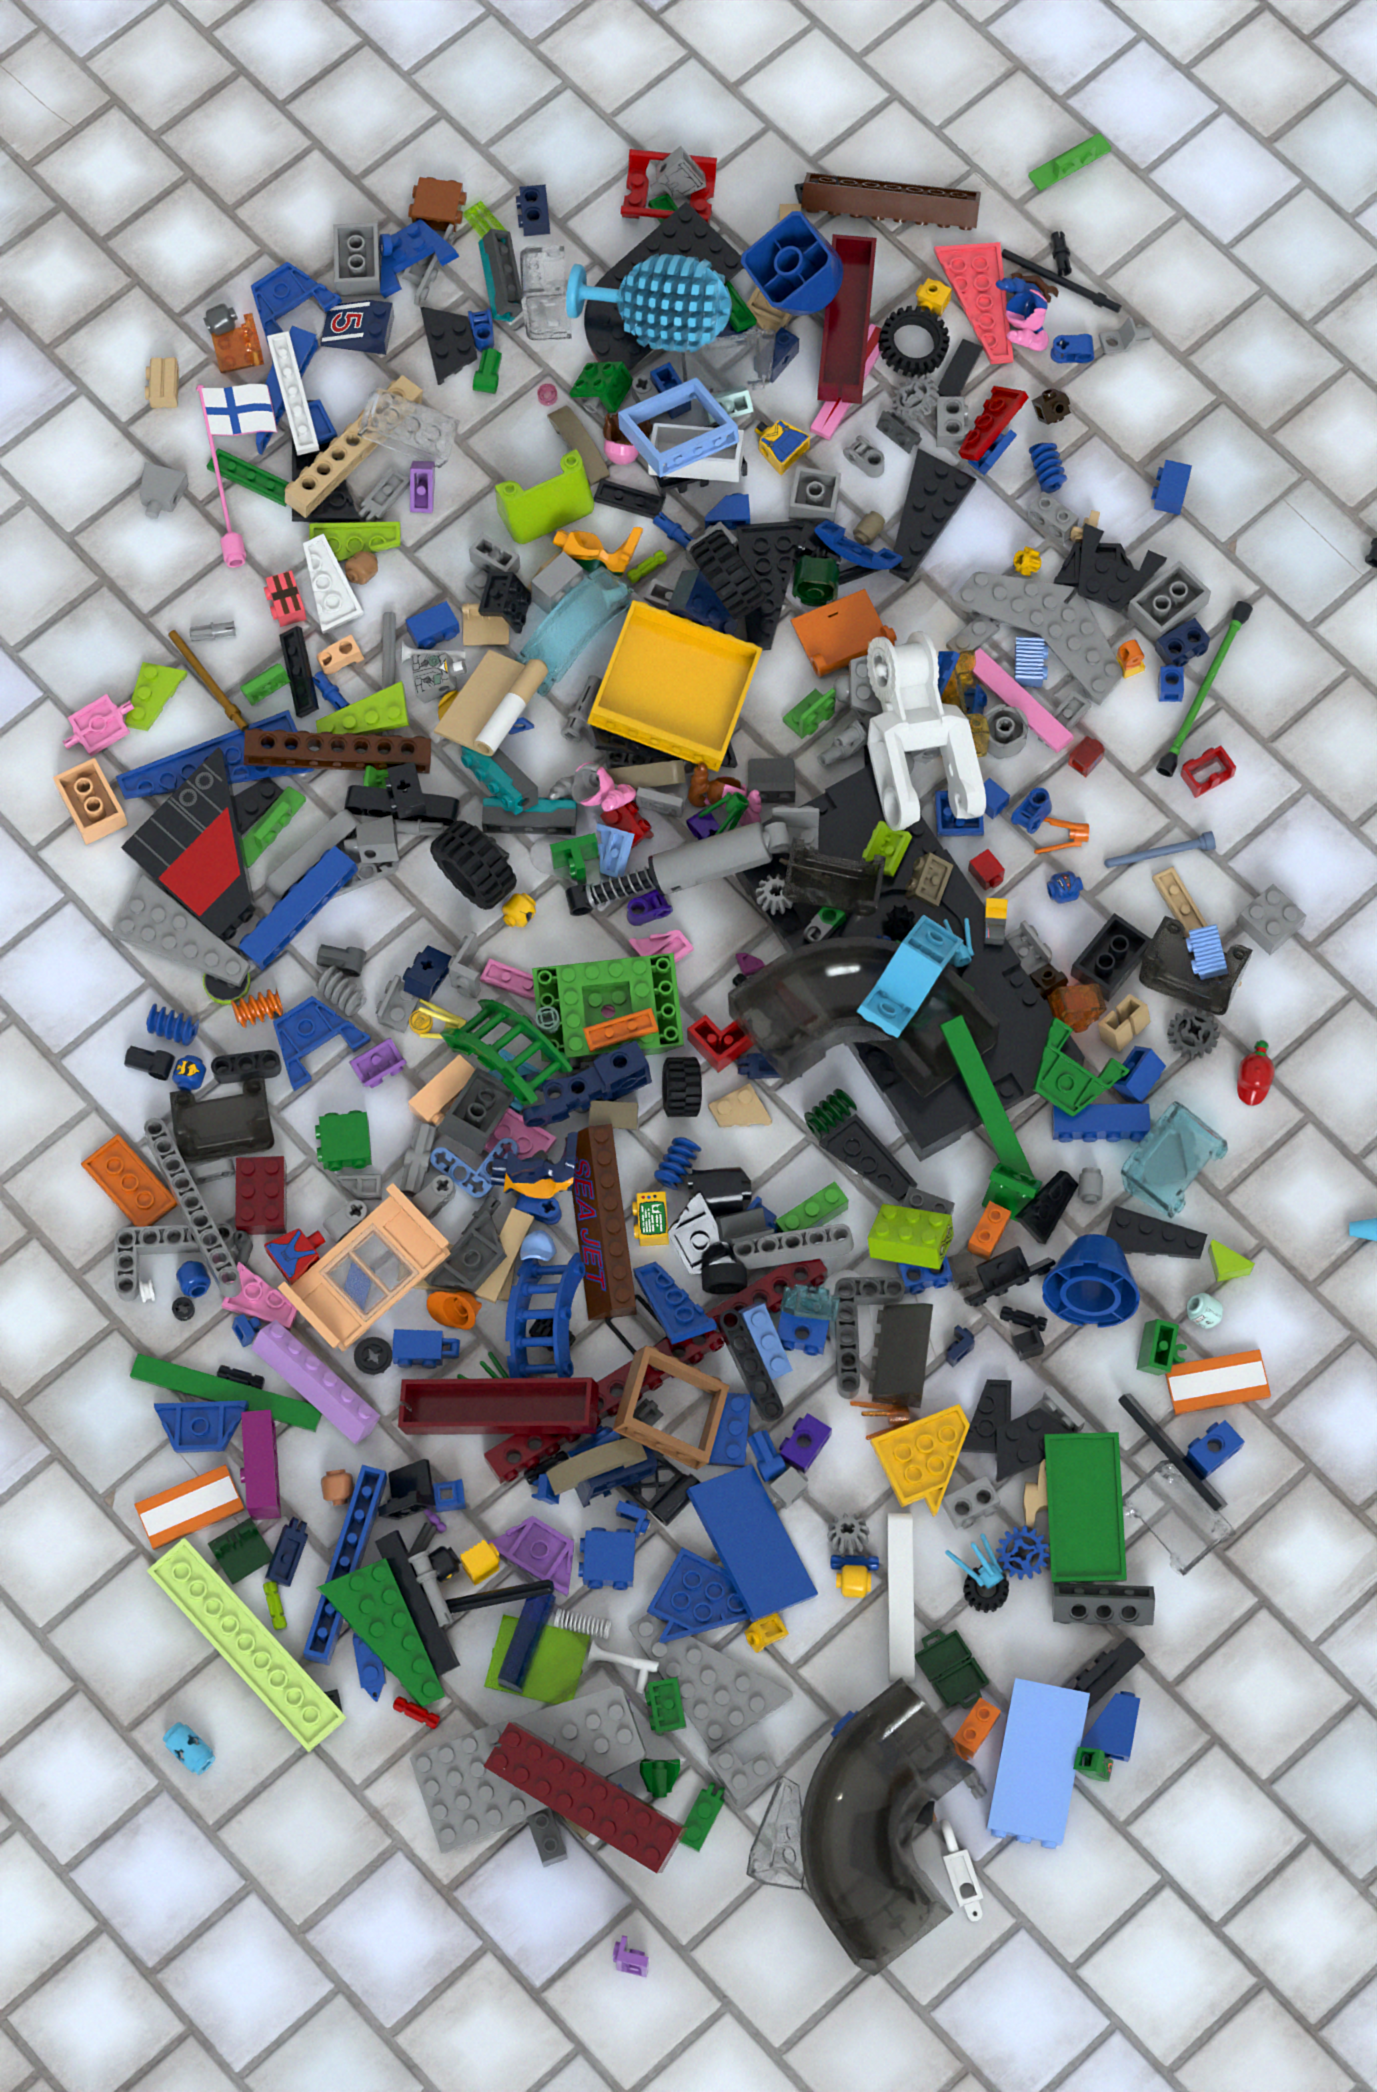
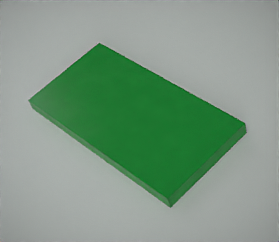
M1119 1432L1044 1434L1051 1583L1126 1581Z

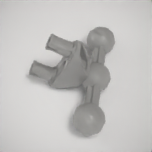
M844 674L834 681L833 689L836 691L835 698L840 702L850 704L849 674ZM853 709L860 719L850 723L842 733L834 737L832 747L818 755L819 764L822 767H826L838 759L845 760L867 745L870 719L875 716ZM904 752L910 775L915 761L909 752Z

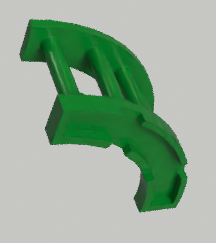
M480 999L478 1004L483 1010L460 1029L446 1028L440 1033L453 1052L463 1053L468 1056L473 1053L478 1056V1062L491 1072L496 1069L504 1077L502 1082L522 1105H531L538 1100L535 1089L557 1070L559 1073H567L573 1070L567 1055L559 1052L533 1026L527 1016H521L493 999ZM489 1017V1019H490L489 1021H487L483 1026H481V1027H480L477 1031H475L474 1033L471 1032L472 1030H474L478 1025H480L484 1020H486V1019ZM501 1022L512 1027L492 1045H486L481 1041L485 1035ZM520 1033L532 1042L511 1061H505L498 1054L502 1048ZM540 1049L552 1063L529 1082L524 1081L517 1073V1068Z

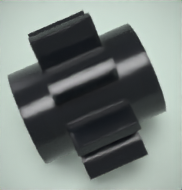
M894 905L891 913H886L889 919L886 922L888 929L893 928L895 935L899 932L908 934V930L915 926L912 921L915 915L913 911L908 912L906 905L903 907Z

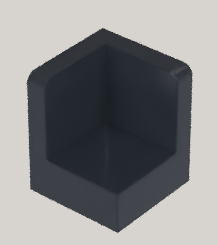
M1037 1324L1032 1325L1030 1331L1012 1336L1011 1340L1019 1361L1043 1354L1045 1345Z

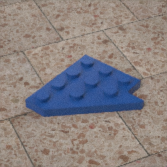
M683 1547L647 1609V1613L668 1623L659 1638L660 1643H666L750 1619L726 1570Z

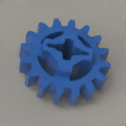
M1024 1525L1022 1531H1019V1528L1015 1526L1013 1527L1014 1534L1006 1531L1005 1536L1007 1539H999V1543L1003 1546L996 1549V1552L1002 1554L997 1559V1562H1004L1005 1565L1002 1567V1571L1006 1569L1011 1570L1010 1577L1017 1573L1019 1580L1023 1579L1024 1574H1027L1028 1578L1032 1579L1033 1571L1041 1574L1040 1565L1043 1567L1048 1565L1044 1558L1050 1557V1553L1045 1552V1549L1049 1547V1543H1042L1045 1535L1036 1536V1528L1028 1532L1027 1525ZM1023 1536L1030 1537L1037 1544H1029ZM1014 1539L1015 1546L1011 1552L1007 1553V1547L1011 1540ZM1020 1546H1023V1549H1034L1026 1555V1559L1023 1556H1012L1020 1550ZM1040 1552L1037 1563L1032 1566L1031 1560L1034 1554ZM1014 1560L1020 1563L1023 1569L1016 1568L1010 1561Z

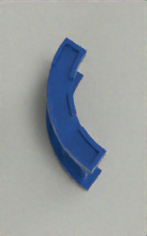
M575 1253L567 1265L541 1266L538 1258H527L523 1261L516 1274L519 1280L517 1285L511 1288L507 1307L505 1341H510L511 1356H507L510 1378H529L531 1374L557 1373L558 1378H570L574 1374V1366L570 1357L569 1321L572 1315L571 1307L575 1292L580 1281L585 1276V1265L581 1260L580 1253ZM545 1275H562L560 1283L538 1284ZM557 1293L554 1309L528 1310L533 1294ZM553 1318V1336L526 1337L527 1320ZM553 1346L555 1364L529 1365L526 1347Z

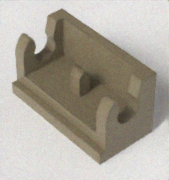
M594 1100L590 1102L589 1127L612 1124V1128L637 1130L638 1103Z

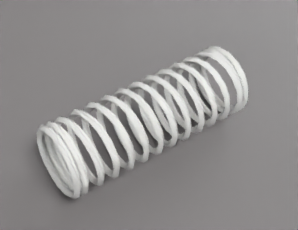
M557 1609L554 1627L559 1628L561 1625V1629L565 1627L566 1630L569 1628L572 1631L574 1628V1632L578 1629L579 1633L582 1631L585 1634L587 1631V1635L591 1632L592 1636L595 1634L598 1637L600 1634V1638H608L611 1620H606L602 1633L604 1619H602L598 1631L600 1619L598 1617L593 1631L595 1616L589 1630L591 1616H589L585 1628L587 1616L585 1614L580 1629L582 1613L576 1627L578 1612L572 1625L574 1613L572 1611L567 1626L569 1610L563 1624L565 1609L563 1612L562 1609Z

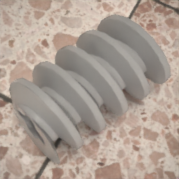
M333 965L321 974L316 982V987H318L319 992L324 993L327 999H331L334 1005H338L341 1011H345V1014L351 1017L363 1007L367 998H361L364 993L362 989L354 992L357 984L353 983L348 986L350 982L349 977L341 980L344 974L342 971L334 974L337 967Z

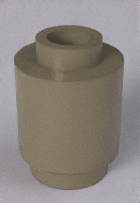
M875 511L866 514L853 530L854 539L861 545H871L884 528V518Z

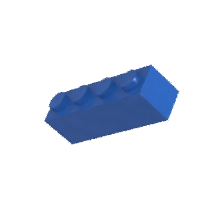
M1089 1104L1074 1117L1068 1116L1054 1105L1052 1109L1053 1140H1059V1142L1063 1143L1073 1140L1095 1142L1097 1139H1106L1108 1142L1130 1139L1133 1142H1140L1141 1140L1148 1139L1151 1131L1149 1104Z

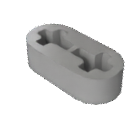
M222 1159L193 1167L189 1170V1173L195 1185H200L232 1176L235 1173L232 1159Z

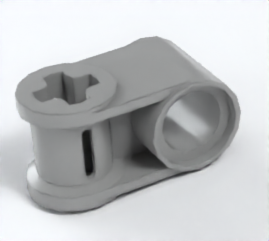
M646 375L636 376L632 381V397L636 403L660 394L651 379Z
M859 435L855 443L843 450L846 459L853 465H856L867 476L877 478L884 473V454L864 436Z
M446 1175L437 1176L412 1198V1204L428 1220L433 1219L455 1197L456 1190L452 1179ZM441 1186H443L444 1188L448 1187V1190H447V1191H444L443 1189L440 1190V1187H441Z
M353 1200L338 1212L329 1216L324 1221L323 1227L334 1241L338 1243L370 1213L365 1203L360 1200ZM358 1210L361 1212V1215L357 1216L354 1212Z

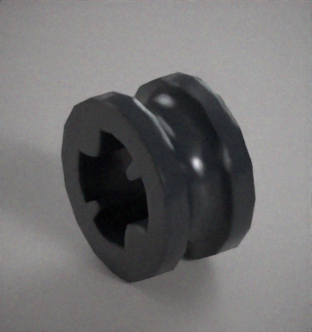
M177 1298L172 1304L173 1314L178 1320L187 1321L193 1317L195 1308L189 1298ZM182 1304L185 1307L188 1305L190 1306V1308H187L188 1312L185 1314L182 1311L179 1313L177 1312L180 1310L179 1306Z

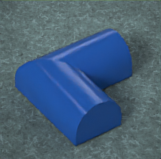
M935 791L937 837L984 835L983 815L970 819L956 818L950 808L948 791Z

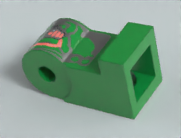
M1078 1747L1073 1769L1093 1780L1109 1782L1114 1761L1106 1758L1105 1752L1101 1749ZM1083 1756L1085 1757L1084 1766H1082Z

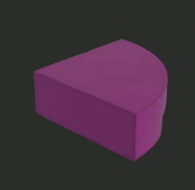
M748 953L736 954L740 970L745 977L766 970V966L761 959Z

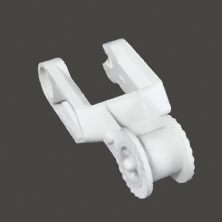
M917 631L910 634L906 644L893 646L886 637L872 639L867 650L868 676L875 696L881 701L883 713L870 719L867 745L887 825L893 831L904 830L920 820L919 800L911 784L904 752L940 747L949 785L948 799L952 813L956 818L963 819L981 817L986 808V794L969 720L957 705L941 703L938 690V658L931 638L927 633Z

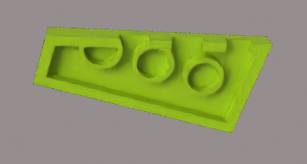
M400 522L309 524V540L324 534L338 562L348 560L358 551L376 553L401 546Z

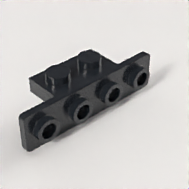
M1016 1246L975 1266L984 1289L965 1297L963 1300L965 1304L978 1307L987 1302V1298L993 1295L996 1297L1007 1293L1009 1291L1008 1288L1015 1284L1016 1286L1024 1285L1030 1281V1277L1036 1274L1041 1276L1050 1272V1267L1054 1266L1056 1262L1048 1257L1028 1266L1021 1248Z
M1126 1638L1115 1650L1112 1649L1108 1654L1103 1651L1094 1660L1096 1665L1090 1671L1085 1668L1075 1678L1078 1682L1073 1690L1090 1693L1087 1711L1144 1658L1145 1653L1130 1638Z

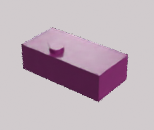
M271 1410L241 1412L244 1468H240L241 1483H245L248 1513L251 1520L281 1518L276 1423Z

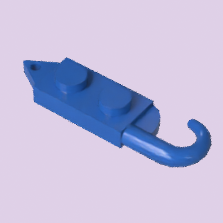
M354 1633L352 1639L360 1686L367 1691L375 1702H378L384 1684H387L383 1662Z

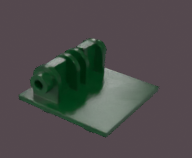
M250 1518L208 1543L232 1585L271 1562L273 1556L256 1525Z

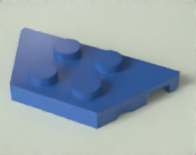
M247 1401L154 1403V1408L176 1453L225 1451L241 1421V1412H246L249 1403Z

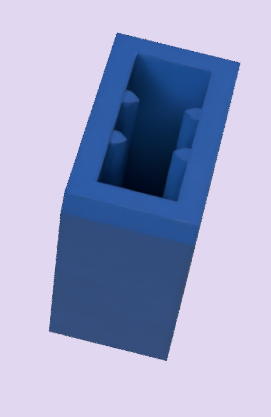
M1121 1691L1120 1694L1115 1693L1081 1741L1080 1747L1101 1749L1105 1752L1106 1758L1128 1762L1132 1750L1140 1698L1135 1697L1134 1693Z

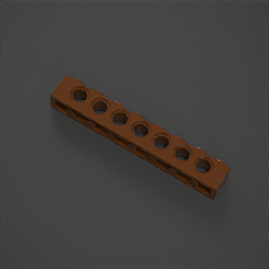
M259 728L245 730L244 765L366 771V766L369 765L373 766L376 770H384L414 762L417 773L430 774L431 739L423 736L408 738L400 735L387 737L377 734H368L366 736L354 733H310L303 730L298 732H286L281 729L263 731ZM268 744V745H271V746H273V747L267 749V748H264L263 746ZM287 746H294V747H296V749L290 750V749H287L286 747H287ZM311 747H318L319 750L313 751V750H310L309 748H311ZM341 748L342 751L336 752L332 749ZM364 749L366 752L359 753L356 750ZM387 750L389 753L382 754L379 751ZM410 751L412 754L405 755L402 752Z

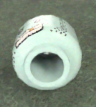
M1199 1293L1189 1299L1187 1303V1316L1200 1327L1205 1329L1212 1328L1222 1319L1223 1306L1220 1301L1211 1295Z

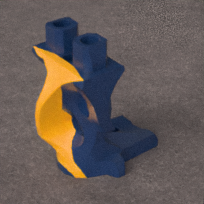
M578 1132L568 1133L563 1155L557 1164H550L538 1157L520 1160L511 1151H508L507 1159L494 1157L491 1185L504 1186L503 1193L506 1194L516 1190L528 1197L550 1199L558 1191H572Z

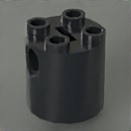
M741 1167L713 1168L710 1170L692 1169V1174H688V1189H693L694 1195L697 1191L701 1190L714 1216H724L744 1211L752 1200L751 1180Z

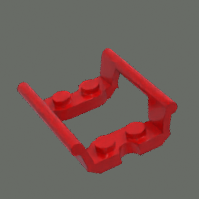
M629 150V170L626 188L631 193L624 197V203L621 206L620 212L622 217L639 219L641 216L667 219L675 212L646 208L649 189L646 169L649 161H663L671 153ZM689 155L705 173L706 179L705 188L691 193L690 206L710 225L712 204H709L707 200L714 198L717 158Z

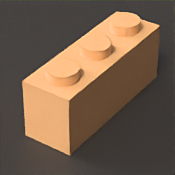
M459 1054L408 1101L409 1110L423 1123L430 1124L431 1126L440 1124L476 1069Z

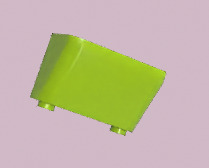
M577 449L562 456L560 460L562 474L523 491L517 482L511 480L495 486L497 512L515 542L519 544L529 543L593 512L594 499L582 458Z

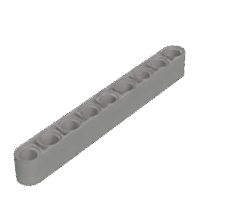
M151 1118L144 1124L147 1144L220 1292L228 1298L236 1297L242 1290L239 1271L165 1123L159 1118Z

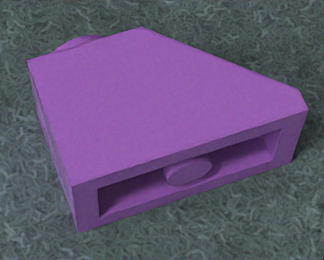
M412 461L410 467V512L433 513L435 461Z

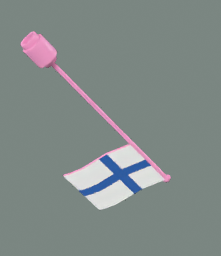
M200 384L196 387V390L199 391L228 532L220 539L223 558L229 567H240L245 563L246 559L243 537L236 532H232L213 436H238L257 432L278 433L268 386L264 384H246L227 388H205Z

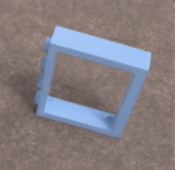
M697 377L618 412L619 429L660 478L739 442L738 425ZM696 398L720 426L660 453L637 424Z

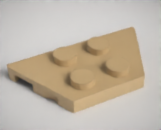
M758 286L746 304L757 319V327L769 341L781 327L785 329L792 317L791 314L773 308Z

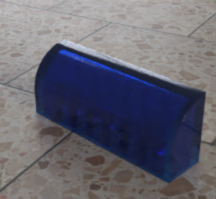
M553 1594L526 1599L498 1675L499 1687L523 1695L556 1604V1597Z

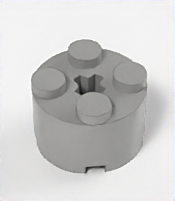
M1007 704L996 705L989 709L982 721L980 734L981 743L985 750L996 759L1008 758L1018 754L1026 744L1028 733L1027 717L1019 708L1015 706L1014 708L1009 707Z

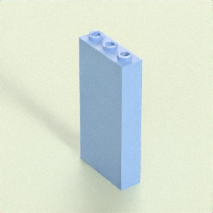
M1015 1678L986 1831L991 1832V1836L1005 1839L1006 1835L1016 1837V1841L1031 1844V1840L1041 1842L1042 1847L1056 1849V1845H1062L1076 1773L1073 1767L1077 1749L1081 1745L1090 1693Z

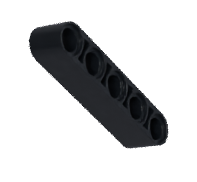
M360 785L348 787L344 809H347L354 815L377 818L392 815L394 820L399 819L397 811L393 812L389 798H393L392 790L387 791L384 788ZM422 793L426 813L401 819L408 821L422 819V822L443 823V826H450L457 821L460 801L450 796Z
M735 1309L725 1310L717 1318L718 1329L759 1416L766 1422L775 1421L782 1416L784 1411L779 1395L740 1313ZM725 1315H731L735 1319L734 1327H727L724 1324L723 1319ZM736 1337L744 1339V1349L740 1350L735 1347L734 1339ZM747 1359L755 1362L756 1369L754 1372H749L745 1369L744 1363ZM760 1381L766 1385L765 1394L756 1392V1382ZM767 1404H773L776 1407L777 1413L774 1417L767 1415L765 1411Z

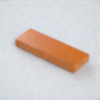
M652 1008L583 1028L590 1053L659 1032Z

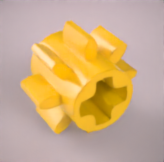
M1025 546L1024 551L1018 550L1013 559L1014 566L1016 567L1015 571L1029 577L1031 572H1037L1042 563L1039 556L1040 552Z

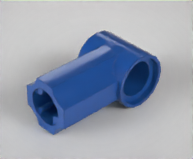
M767 1430L756 1432L747 1438L757 1460L758 1471L765 1483L780 1477L787 1471L780 1453L776 1452Z

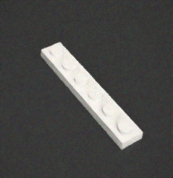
M289 331L269 335L267 340L297 455L319 451Z

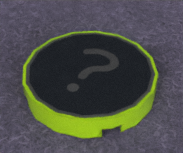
M247 973L241 987L204 974L203 986L210 999L216 1003L228 1005L231 1004L232 1000L236 1003L241 997L244 998L250 988V975Z

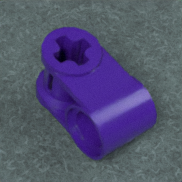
M705 809L686 820L689 830L698 840L714 836L720 828L711 812L702 818L698 817Z
M655 889L629 901L627 905V920L634 926H641L650 921L668 916L673 912V908L671 905H668L665 896H660ZM635 909H639L643 913L634 914L632 911Z

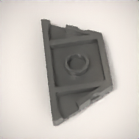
M485 1210L451 1248V1254L428 1274L424 1280L431 1286L474 1293L507 1257L492 1216L488 1211Z

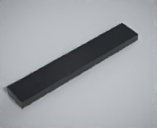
M1131 1393L1124 1394L1118 1399L1122 1407L1214 1511H1220L1228 1505Z
M395 1530L376 1540L375 1544L382 1559L386 1558L436 1676L440 1677L461 1666L444 1628L438 1626L439 1624L422 1584L416 1581L417 1574L412 1563L408 1562V1558L411 1556L399 1530Z

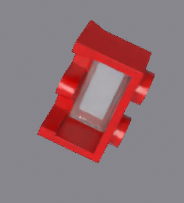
M1219 746L1215 749H1207L1196 760L1192 758L1185 762L1180 776L1190 788L1194 797L1197 798L1234 777L1236 765L1223 747Z

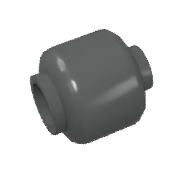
M221 303L207 310L206 317L203 320L210 334L214 333L219 337L235 329V320H238V317L233 307L228 308L226 304Z

